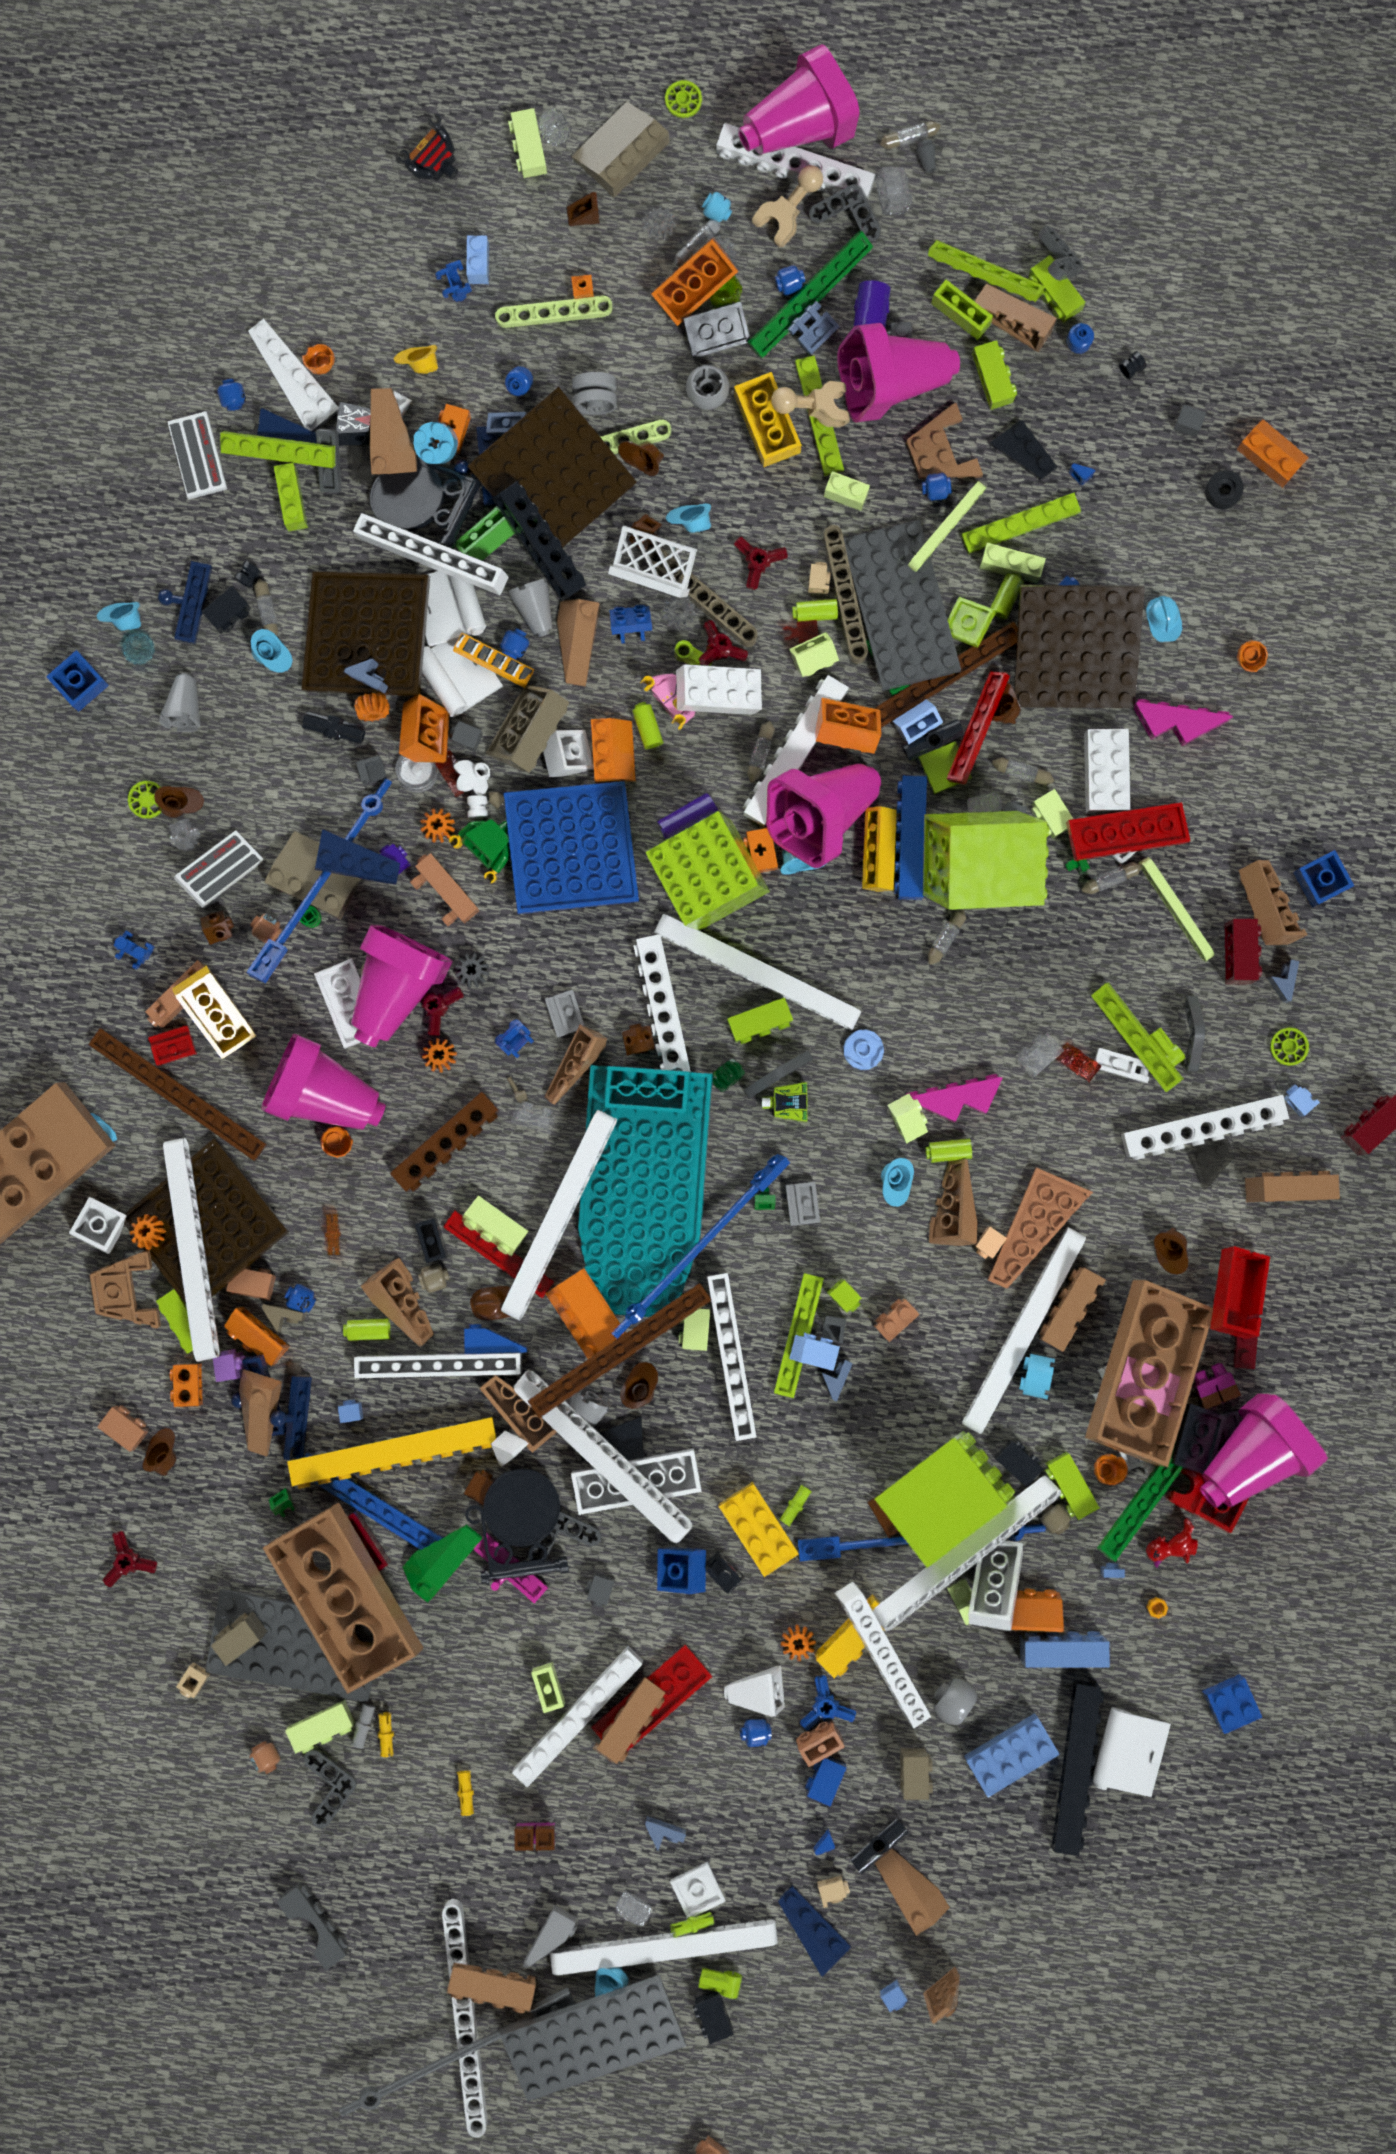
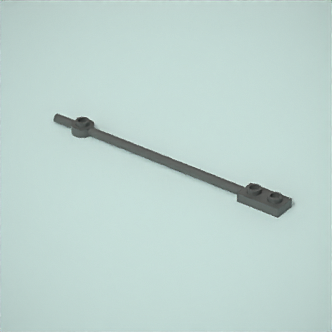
M567 1987L531 2005V2014L380 2089L374 2086L365 2087L360 2092L358 2100L339 2108L340 2114L343 2117L361 2107L365 2110H374L380 2105L382 2097L501 2039L500 2030L574 2005L576 2002Z

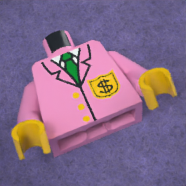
M662 674L654 677L645 676L640 681V684L646 683L648 685L644 688V691L651 689L652 695L673 719L671 723L678 722L680 724L679 730L694 717L696 711L677 710L675 674Z

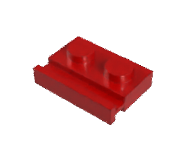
M187 1025L148 1037L156 1066L197 1054L189 1026Z

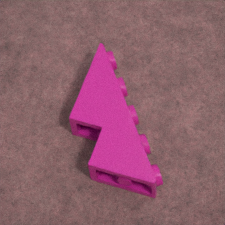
M1138 699L1134 704L1135 708H1133L1151 740L1172 729L1181 746L1233 718L1227 711L1213 713L1206 708L1193 710L1186 705L1173 707L1166 702L1153 704L1146 699Z
M998 1074L985 1076L986 1080L979 1082L978 1078L966 1080L965 1085L958 1086V1082L947 1084L946 1089L938 1090V1087L926 1089L924 1094L918 1095V1091L906 1093V1095L910 1094L913 1100L917 1099L923 1109L951 1122H956L963 1105L986 1114L1002 1077H998Z

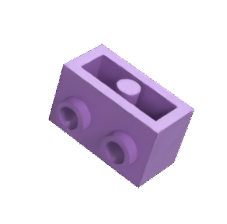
M236 1349L220 1352L219 1357L213 1358L216 1382L241 1378L242 1371L244 1370L242 1360L246 1358V1356H243V1352L236 1353Z

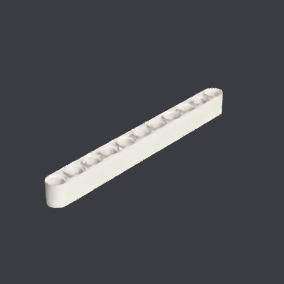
M662 915L654 931L655 934H660L661 937L663 936V938L679 946L681 945V947L697 955L699 954V956L770 991L772 989V992L788 1000L790 999V1001L808 1008L847 1029L853 1030L861 1014V1011L699 930L686 927L682 922L668 915Z
M597 1110L503 1303L501 1312L519 1321L524 1316L616 1125V1118L600 1110Z
M180 1138L164 1142L163 1149L193 1353L196 1361H203L219 1357L220 1351L190 1150L186 1138Z
M1069 1227L1065 1229L988 1372L986 1380H984L976 1398L964 1417L962 1424L979 1434L985 1429L1081 1250L1086 1236Z
M528 1370L514 1385V1390L530 1406L528 1400L549 1385L535 1372ZM563 1402L542 1417L672 1542H680L692 1529L691 1521L568 1403Z
M1043 1476L1015 1497L1007 1508L880 1603L873 1610V1613L885 1631H890L1052 1504L1060 1496L1061 1490L1047 1476Z
M457 1899L447 1901L442 1912L449 1978L454 1962L470 1965L462 1903ZM454 1907L458 1913L451 1915L447 1909ZM456 1928L460 1931V1935L454 1936L450 1933V1930ZM460 1950L463 1956L456 1957L452 1951ZM452 1997L458 2049L478 2040L474 2002L471 2001L472 1998L456 1999ZM463 2013L468 2014L470 2019L464 2021L460 2018V2015ZM464 2035H469L472 2037L473 2040L470 2042H466L463 2040L462 2037ZM480 2049L459 2059L467 2131L472 2137H480L484 2134L488 2120ZM471 2056L475 2059V2062L468 2063L465 2058ZM475 2078L478 2083L470 2084L467 2079ZM476 2099L480 2104L474 2106L470 2103V2100ZM480 2121L482 2126L476 2127L472 2122Z
M762 1920L748 1922L746 1925L745 1923L726 1925L725 1928L724 1926L699 1929L697 1933L692 1934L690 1932L676 1938L673 1937L674 1933L663 1934V1936L662 1934L645 1936L643 1939L642 1937L623 1939L622 1942L621 1940L601 1942V1945L600 1943L581 1945V1947L580 1945L560 1948V1950L557 1948L550 1952L552 1974L563 1975L599 1970L601 1968L607 1969L773 1946L778 1943L775 1920H766V1922Z

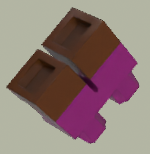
M1222 1363L1210 1366L1214 1377L1209 1379L1204 1370L1196 1372L1193 1388L1196 1391L1201 1408L1209 1409L1222 1402L1241 1396L1231 1372H1227Z
M555 1822L517 1823L514 1829L515 1851H534V1844H536V1850H555Z

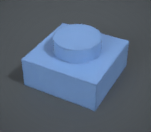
M1106 1563V1566H1101V1575L1104 1578H1125V1569L1119 1567L1118 1563Z

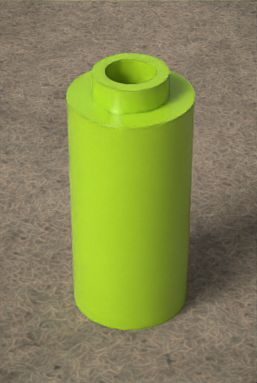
M1016 573L1005 575L990 607L996 612L994 616L1001 619L1008 618L1020 593V585L1024 584L1021 575Z
M837 600L796 602V606L792 607L793 619H797V623L838 619Z
M646 702L636 704L632 713L644 749L648 750L662 745L664 742L651 704Z
M968 1138L929 1142V1147H925L926 1159H930L931 1163L972 1159L971 1140Z
M389 1318L347 1320V1324L343 1325V1335L347 1337L348 1341L390 1339Z

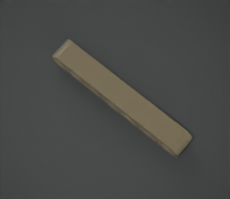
M830 525L824 532V547L831 572L848 657L852 663L860 664L865 661L868 653L843 534L838 526ZM834 533L838 538L830 540L827 535ZM840 553L842 558L836 560L832 557V554ZM843 572L846 574V578L839 579L836 573ZM847 591L851 596L849 598H842L840 593ZM848 610L853 611L855 616L848 618L844 612ZM856 630L859 636L851 637L848 632ZM860 649L863 655L857 657L853 654V651Z
M660 548L665 558L669 556L665 550ZM657 551L649 554L653 565L657 563L652 560L653 556L658 555ZM673 557L667 560L670 568L679 567L678 562ZM663 563L655 567L661 577L667 574ZM680 569L674 577L677 582L683 583L684 574ZM691 573L689 581L693 585L688 588L690 590L686 598L745 647L755 645L757 642V629ZM699 594H706L708 598L705 601H700L697 596ZM714 607H721L723 612L715 614L712 610ZM733 619L739 624L736 627H731L728 625V621ZM749 632L754 637L751 640H746L743 634Z

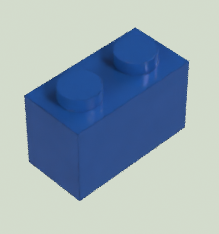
M828 1756L814 1764L813 1770H815L812 1778H808L805 1785L807 1797L831 1806L846 1771V1763Z

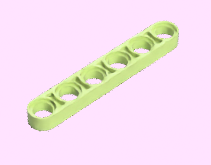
M596 296L502 307L496 311L495 318L500 327L509 328L605 317L611 314L613 307L609 297ZM601 302L609 304V308L606 311L598 309V305ZM586 304L589 306V311L581 313L578 311L579 306ZM563 306L568 307L570 310L565 316L558 313L559 308ZM547 309L550 311L548 317L542 318L539 316V311ZM527 311L530 313V317L527 320H522L519 318L520 312ZM507 313L510 315V319L507 322H501L499 316Z
M657 420L604 435L601 438L604 442L610 444L611 451L616 454L619 453L618 447L620 444L618 439L620 437L626 436L629 438V442L637 445L644 442L655 443L669 438L671 425L666 420ZM661 425L666 426L668 432L664 435H660L656 431ZM640 431H646L649 434L646 440H640L637 437Z
M978 481L912 558L908 567L916 572L977 501L979 495H982L986 489L985 485Z
M1149 857L1141 860L1138 863L1142 866L1141 870L1197 953L1200 954L1201 959L1206 962L1214 956L1212 948L1154 862Z

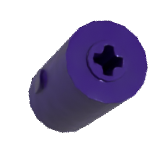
M874 280L863 281L859 284L858 295L854 305V326L881 323L886 329L887 313L890 310L889 298L891 290L888 284Z
M705 793L660 819L657 823L664 839L668 840L719 810L709 794Z

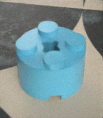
M426 423L414 434V449L417 455L426 463H447L454 457L458 448L456 433L452 428L443 423ZM434 439L440 442L437 444V447H433Z
M1035 1354L1025 1357L1023 1369L1027 1370L1026 1378L1021 1377L1019 1387L1020 1390H1023V1395L1048 1399V1395H1044L1045 1390H1050L1054 1367H1050V1362L1055 1363L1054 1358Z

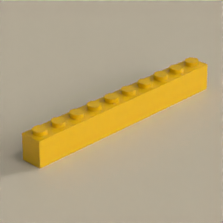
M493 1417L287 1461L292 1486L297 1485L298 1489L310 1487V1482L318 1481V1485L330 1483V1478L339 1477V1480L351 1478V1474L359 1472V1476L371 1474V1469L379 1468L380 1471L390 1470L393 1464L400 1463V1467L413 1465L412 1460L420 1459L422 1463L433 1460L432 1456L441 1454V1458L453 1456V1451L461 1450V1453L464 1454L473 1452V1447L481 1446L482 1449L491 1448V1443L497 1439Z

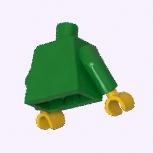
M492 819L486 822L483 820L469 822L458 832V836L452 835L449 838V842L451 843L454 839H457L458 843L453 848L458 849L464 844L488 869L492 868L491 871L485 873L484 879L491 873L494 876L491 883H494L497 880V872H501L510 854L507 821H503L500 825Z

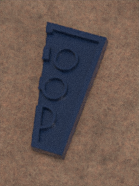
M261 408L257 436L317 444L316 432Z
M322 829L315 870L393 885L397 884L400 863Z
M792 1885L778 1899V1903L821 1977H823L851 1948V1945Z

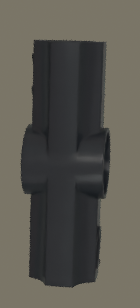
M306 712L303 718L302 728L304 730L323 734L324 737L330 739L334 737V740L338 741L342 739L357 744H362L364 741L365 726L345 722L344 719L328 715L326 717L311 712Z
M955 719L929 731L910 744L902 745L907 759L912 761L934 749H939L942 745L965 734L958 719ZM933 734L938 738L934 746L929 744V737Z
M897 1818L878 1836L872 1838L870 1843L850 1861L860 1874L863 1875L909 1834L908 1830ZM877 1841L885 1843V1849L882 1852L875 1851L874 1846Z

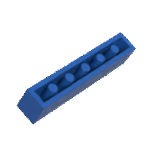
M902 776L901 781L897 782V793L901 794V800L897 801L896 807L897 813L900 814V821H896V834H899V841H896L895 854H899V862L895 861V874H898V882L894 883V894H898V899L922 900L924 898V814H926L927 776Z

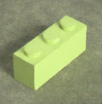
M534 108L512 112V121H508L510 133H515L516 140H512L514 152H518L520 159H516L518 172L522 171L524 178L547 174Z
M987 543L980 569L1002 575L1016 573L1022 576V580L1038 584L1046 558Z
M480 1196L474 1200L461 1220L468 1229L477 1231L485 1241L494 1243L500 1252L508 1253L510 1256L513 1255L528 1233L525 1228Z
M343 1700L288 1726L285 1732L295 1754L300 1751L304 1754L314 1748L313 1745L319 1742L323 1745L331 1741L333 1735L340 1733V1736L350 1732L355 1721L346 1701Z

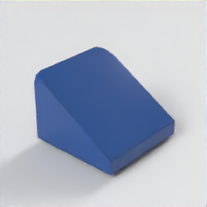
M1072 464L1069 474L1083 486L1093 477L1096 470Z
M829 1829L814 1846V1852L817 1856L835 1849Z

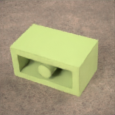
M832 471L824 497L861 511L870 485Z
M826 632L789 649L795 667L802 677L810 676L817 670L830 667L839 661L833 641Z
M1055 789L1031 804L1033 807L1031 811L1035 818H1040V820L1047 822L1049 835L1052 839L1067 831L1066 822L1072 820L1073 817Z
M910 1094L887 1105L895 1125L906 1144L928 1132L925 1126L928 1121L923 1112L920 1113L923 1109L917 1099L913 1100Z
M701 1308L680 1322L684 1324V1332L679 1331L678 1343L682 1344V1349L707 1351L710 1309Z
M553 1662L533 1668L531 1673L543 1712L546 1713L564 1707L565 1700Z

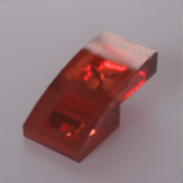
M451 750L447 751L444 763H434L454 796L458 797L464 791H460L456 787L460 774L454 769L457 760Z
M1067 1042L1054 1058L1088 1082L1093 1079L1102 1067L1098 1062L1084 1055L1081 1050Z

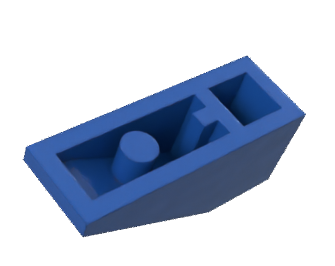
M469 1324V1328L464 1329L465 1354L528 1352V1347L488 1328H482V1324Z

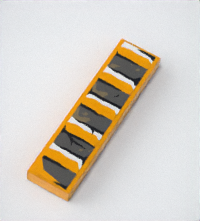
M461 633L453 648V652L523 688H526L534 672V669L464 633Z

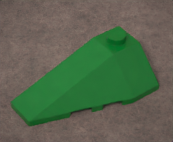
M466 1524L449 1533L441 1540L434 1541L424 1549L416 1551L403 1565V1570L411 1590L428 1603L483 1537Z

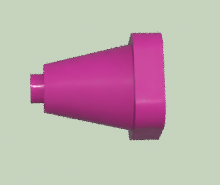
M820 44L799 55L796 72L744 115V126L738 128V136L746 151L749 152L755 149L757 153L762 155L822 140L829 149H833L854 138L860 113L858 101L829 49L825 45Z
M881 323L854 326L840 344L837 353L838 371L841 382L846 385L844 396L852 421L857 423L879 420L892 405L948 384L952 376L958 374L960 369L958 352L950 350L949 346L944 342L889 336Z
M854 764L810 777L797 769H789L772 779L767 787L766 825L771 838L778 846L813 868L824 866L841 854L843 834L878 797L879 787L881 786L879 773L873 767Z
M370 925L360 946V949L367 954L351 1024L357 1028L354 1038L371 1047H376L380 1039L389 1041L431 986L443 983L453 962L443 954L382 925Z
M293 1034L266 1092L261 1110L286 1121L290 1117L360 1130H363L367 1123L376 1127L386 1107V1104L377 1101L379 1092L320 1050V1044Z
M1257 1394L1238 1410L1242 1422L1202 1474L1206 1483L1200 1487V1491L1214 1507L1217 1508L1222 1503L1232 1507L1292 1475L1309 1477L1328 1458L1317 1440L1285 1401L1274 1394Z

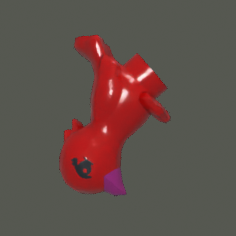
M1184 1519V1529L1168 1542L1165 1541V1536L1162 1538L1159 1536L1147 1545L1146 1555L1153 1561L1156 1568L1169 1556L1183 1557L1184 1562L1188 1564L1190 1555H1196L1198 1540L1191 1537L1194 1526L1190 1519Z

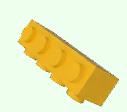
M882 806L870 807L865 810L862 889L876 892L894 890L897 810Z

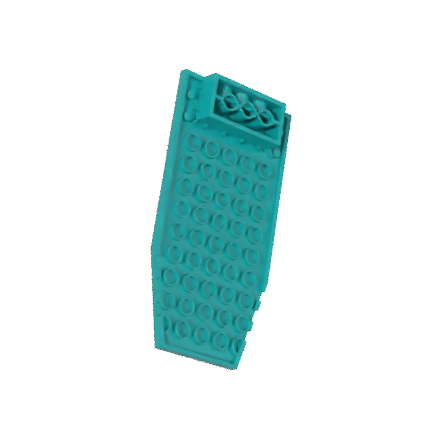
M590 1065L586 1131L597 1110L616 1118L617 1122L581 1195L578 1230L581 1237L585 1270L614 1314L626 1315V1309L631 1304L641 1303L701 1239L713 1074ZM694 1259L646 1308L644 1317H651L683 1294Z

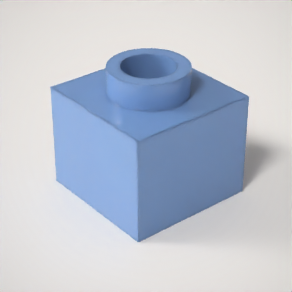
M355 1399L343 1401V1405L338 1406L340 1423L363 1419L361 1402L356 1403Z
M898 1980L880 1991L881 1998L890 2012L894 2009L896 2011L901 2009L906 2004L905 2002L908 2001L906 1993Z

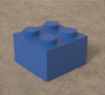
M77 650L46 676L78 712L109 686Z
M1336 850L1293 872L1312 908L1354 886Z
M680 1547L659 1548L657 1591L684 1594L706 1592V1550Z
M1240 1674L1202 1691L1219 1730L1224 1734L1262 1718L1247 1681Z

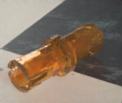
M331 1214L325 1215L327 1256L333 1255V1247L334 1254L341 1255L339 1214H332L333 1223Z

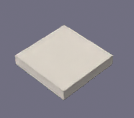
M708 1862L670 1880L687 1918L689 1916L695 1917L726 1902Z

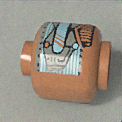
M266 913L262 914L261 917L256 916L250 925L253 927L252 935L264 943L268 939L275 941L282 931L280 922Z
M264 1741L251 1749L252 1753L249 1755V1758L256 1772L265 1771V1774H268L277 1769L276 1764L279 1763L281 1758L273 1743Z

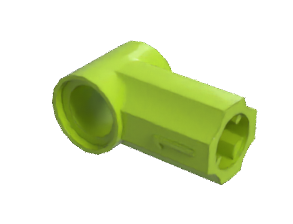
M686 640L676 644L674 656L678 661L684 662L687 665L701 666L699 657L703 654L701 651L693 647ZM685 647L688 649L689 654L686 656L680 655L678 649Z
M1161 1027L1150 1034L1174 1067L1186 1058L1182 1050L1171 1042Z
M702 1967L698 1987L720 1992L724 1997L736 1999L738 1998L742 1975L737 1972L732 1974V1971L719 1972Z

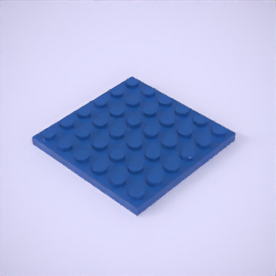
M625 781L504 793L517 914L639 902Z

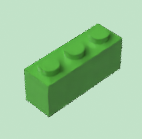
M496 507L456 541L455 547L458 552L483 561L515 532L499 508Z

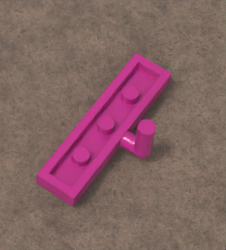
M486 1532L488 1550L491 1557L499 1563H504L509 1555V1551L506 1548H500L495 1557L494 1549L500 1543ZM482 1538L473 1550L488 1562L484 1539ZM512 1556L509 1563L520 1562L515 1556ZM536 1575L497 1579L491 1584V1589L496 1591L507 1579L534 1604L548 1589V1586Z

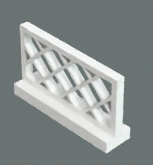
M623 526L613 566H610L608 574L679 598L688 597L690 589L687 587L697 549ZM627 532L632 533L637 541L630 546L626 541ZM646 539H651L654 548L647 552L642 542ZM639 545L643 555L635 559L631 549ZM664 545H669L672 554L665 558L660 548ZM683 550L690 552L689 559L684 564L678 555ZM657 551L661 561L653 565L649 554ZM625 552L628 553L632 561L627 565L620 563L621 556ZM675 556L679 567L671 571L667 560ZM645 557L649 568L643 571L637 562ZM663 563L667 574L661 577L658 575L655 567ZM680 569L684 574L683 583L677 582L673 573Z

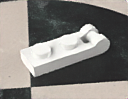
M1098 1048L1093 1064L1094 1069L1148 1084L1149 1070L1140 1059ZM1137 1066L1141 1067L1140 1074L1135 1073Z

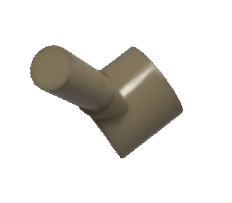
M508 1077L507 1081L513 1089L517 1102L528 1101L526 1091H519L512 1077Z

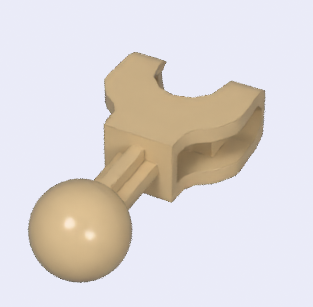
M814 165L802 168L798 175V186L787 199L781 196L775 202L763 203L752 218V224L756 227H761L772 219H776L779 222V230L774 237V242L779 248L785 246L795 235L797 229L796 217L800 213L796 206L808 192L812 193L820 189L823 184L822 171Z
M829 381L821 389H814L808 396L796 395L792 389L781 387L773 393L771 398L773 408L781 414H788L795 408H807L808 415L816 417L826 427H843L850 422L848 411L839 409L834 402V399H839L846 392V385L843 382Z

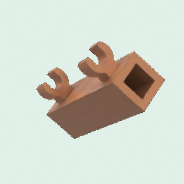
M431 853L428 856L425 854L417 860L418 864L415 867L421 874L410 883L416 890L426 881L430 883L452 909L451 912L442 918L447 926H450L458 917L465 924L479 912L476 905Z
M197 960L145 1011L149 1015L147 1019L152 1025L164 1028L184 1008L175 997L172 988L205 967L202 962Z

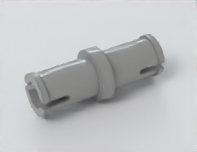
M362 1704L359 1719L355 1722L356 1730L351 1743L353 1747L364 1748L368 1730H371L372 1727L370 1723L375 1709L373 1705Z

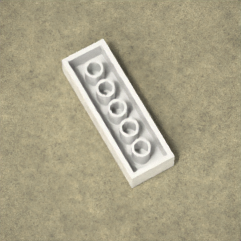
M694 1448L628 1460L666 1498L701 1492ZM594 1467L572 1471L571 1475L579 1515L633 1505Z

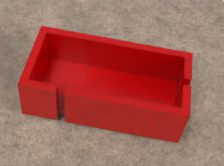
M1236 1246L1221 1250L1210 1325L1211 1330L1244 1339L1259 1337L1262 1318L1248 1320L1247 1318L1262 1315L1270 1256L1257 1252L1250 1253V1250Z

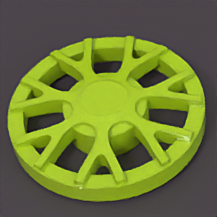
M686 80L677 81L667 89L665 104L672 115L678 118H689L699 111L702 105V94L694 83ZM677 86L681 89L678 93L674 90ZM686 86L692 87L690 93L685 90ZM698 94L699 99L691 100L692 95ZM668 96H675L676 100H668ZM691 103L697 106L694 110L689 107ZM677 104L678 108L674 111L671 107ZM681 108H686L687 113H681Z
M141 781L135 784L128 794L129 808L140 818L150 819L161 813L159 810L154 813L150 808L154 804L158 807L154 799L155 793L152 794L150 792L153 785L157 788L161 787L155 782ZM146 784L147 791L142 792L140 786ZM134 791L140 793L138 799L132 797ZM139 801L140 806L134 809L132 804ZM143 807L148 809L147 815H141Z
M1284 1028L1276 1032L1272 1037L1270 1051L1278 1063L1293 1066L1301 1063L1306 1058L1309 1051V1042L1300 1030ZM1290 1031L1296 1032L1294 1039L1289 1038ZM1281 1033L1286 1038L1283 1042L1278 1037ZM1302 1038L1305 1044L1298 1046L1297 1040ZM1274 1043L1281 1044V1049H1274ZM1298 1049L1304 1051L1302 1057L1296 1054ZM1281 1051L1285 1054L1282 1060L1277 1056ZM1293 1054L1295 1062L1289 1063L1288 1055Z

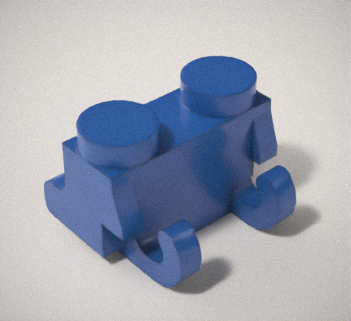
M461 260L447 264V268L435 273L437 280L442 279V275H446L450 288L445 289L442 295L444 298H448V294L453 293L452 298L456 302L463 301L467 298L466 294L472 291L469 283H466L463 288L457 268L459 271H462L464 268Z
M125 931L122 936L119 935L115 940V949H120V952L116 953L115 958L120 960L126 952L138 959L137 963H134L132 968L137 970L141 963L144 964L145 960L149 959L155 946L147 942L145 947L148 949L146 950L128 940V938L131 939L133 937V934Z
M518 1019L510 1022L509 1029L504 1034H500L495 1038V1043L508 1056L512 1053L518 1058L520 1055L517 1052L528 1041L532 1044L534 1040L529 1036L531 1032Z

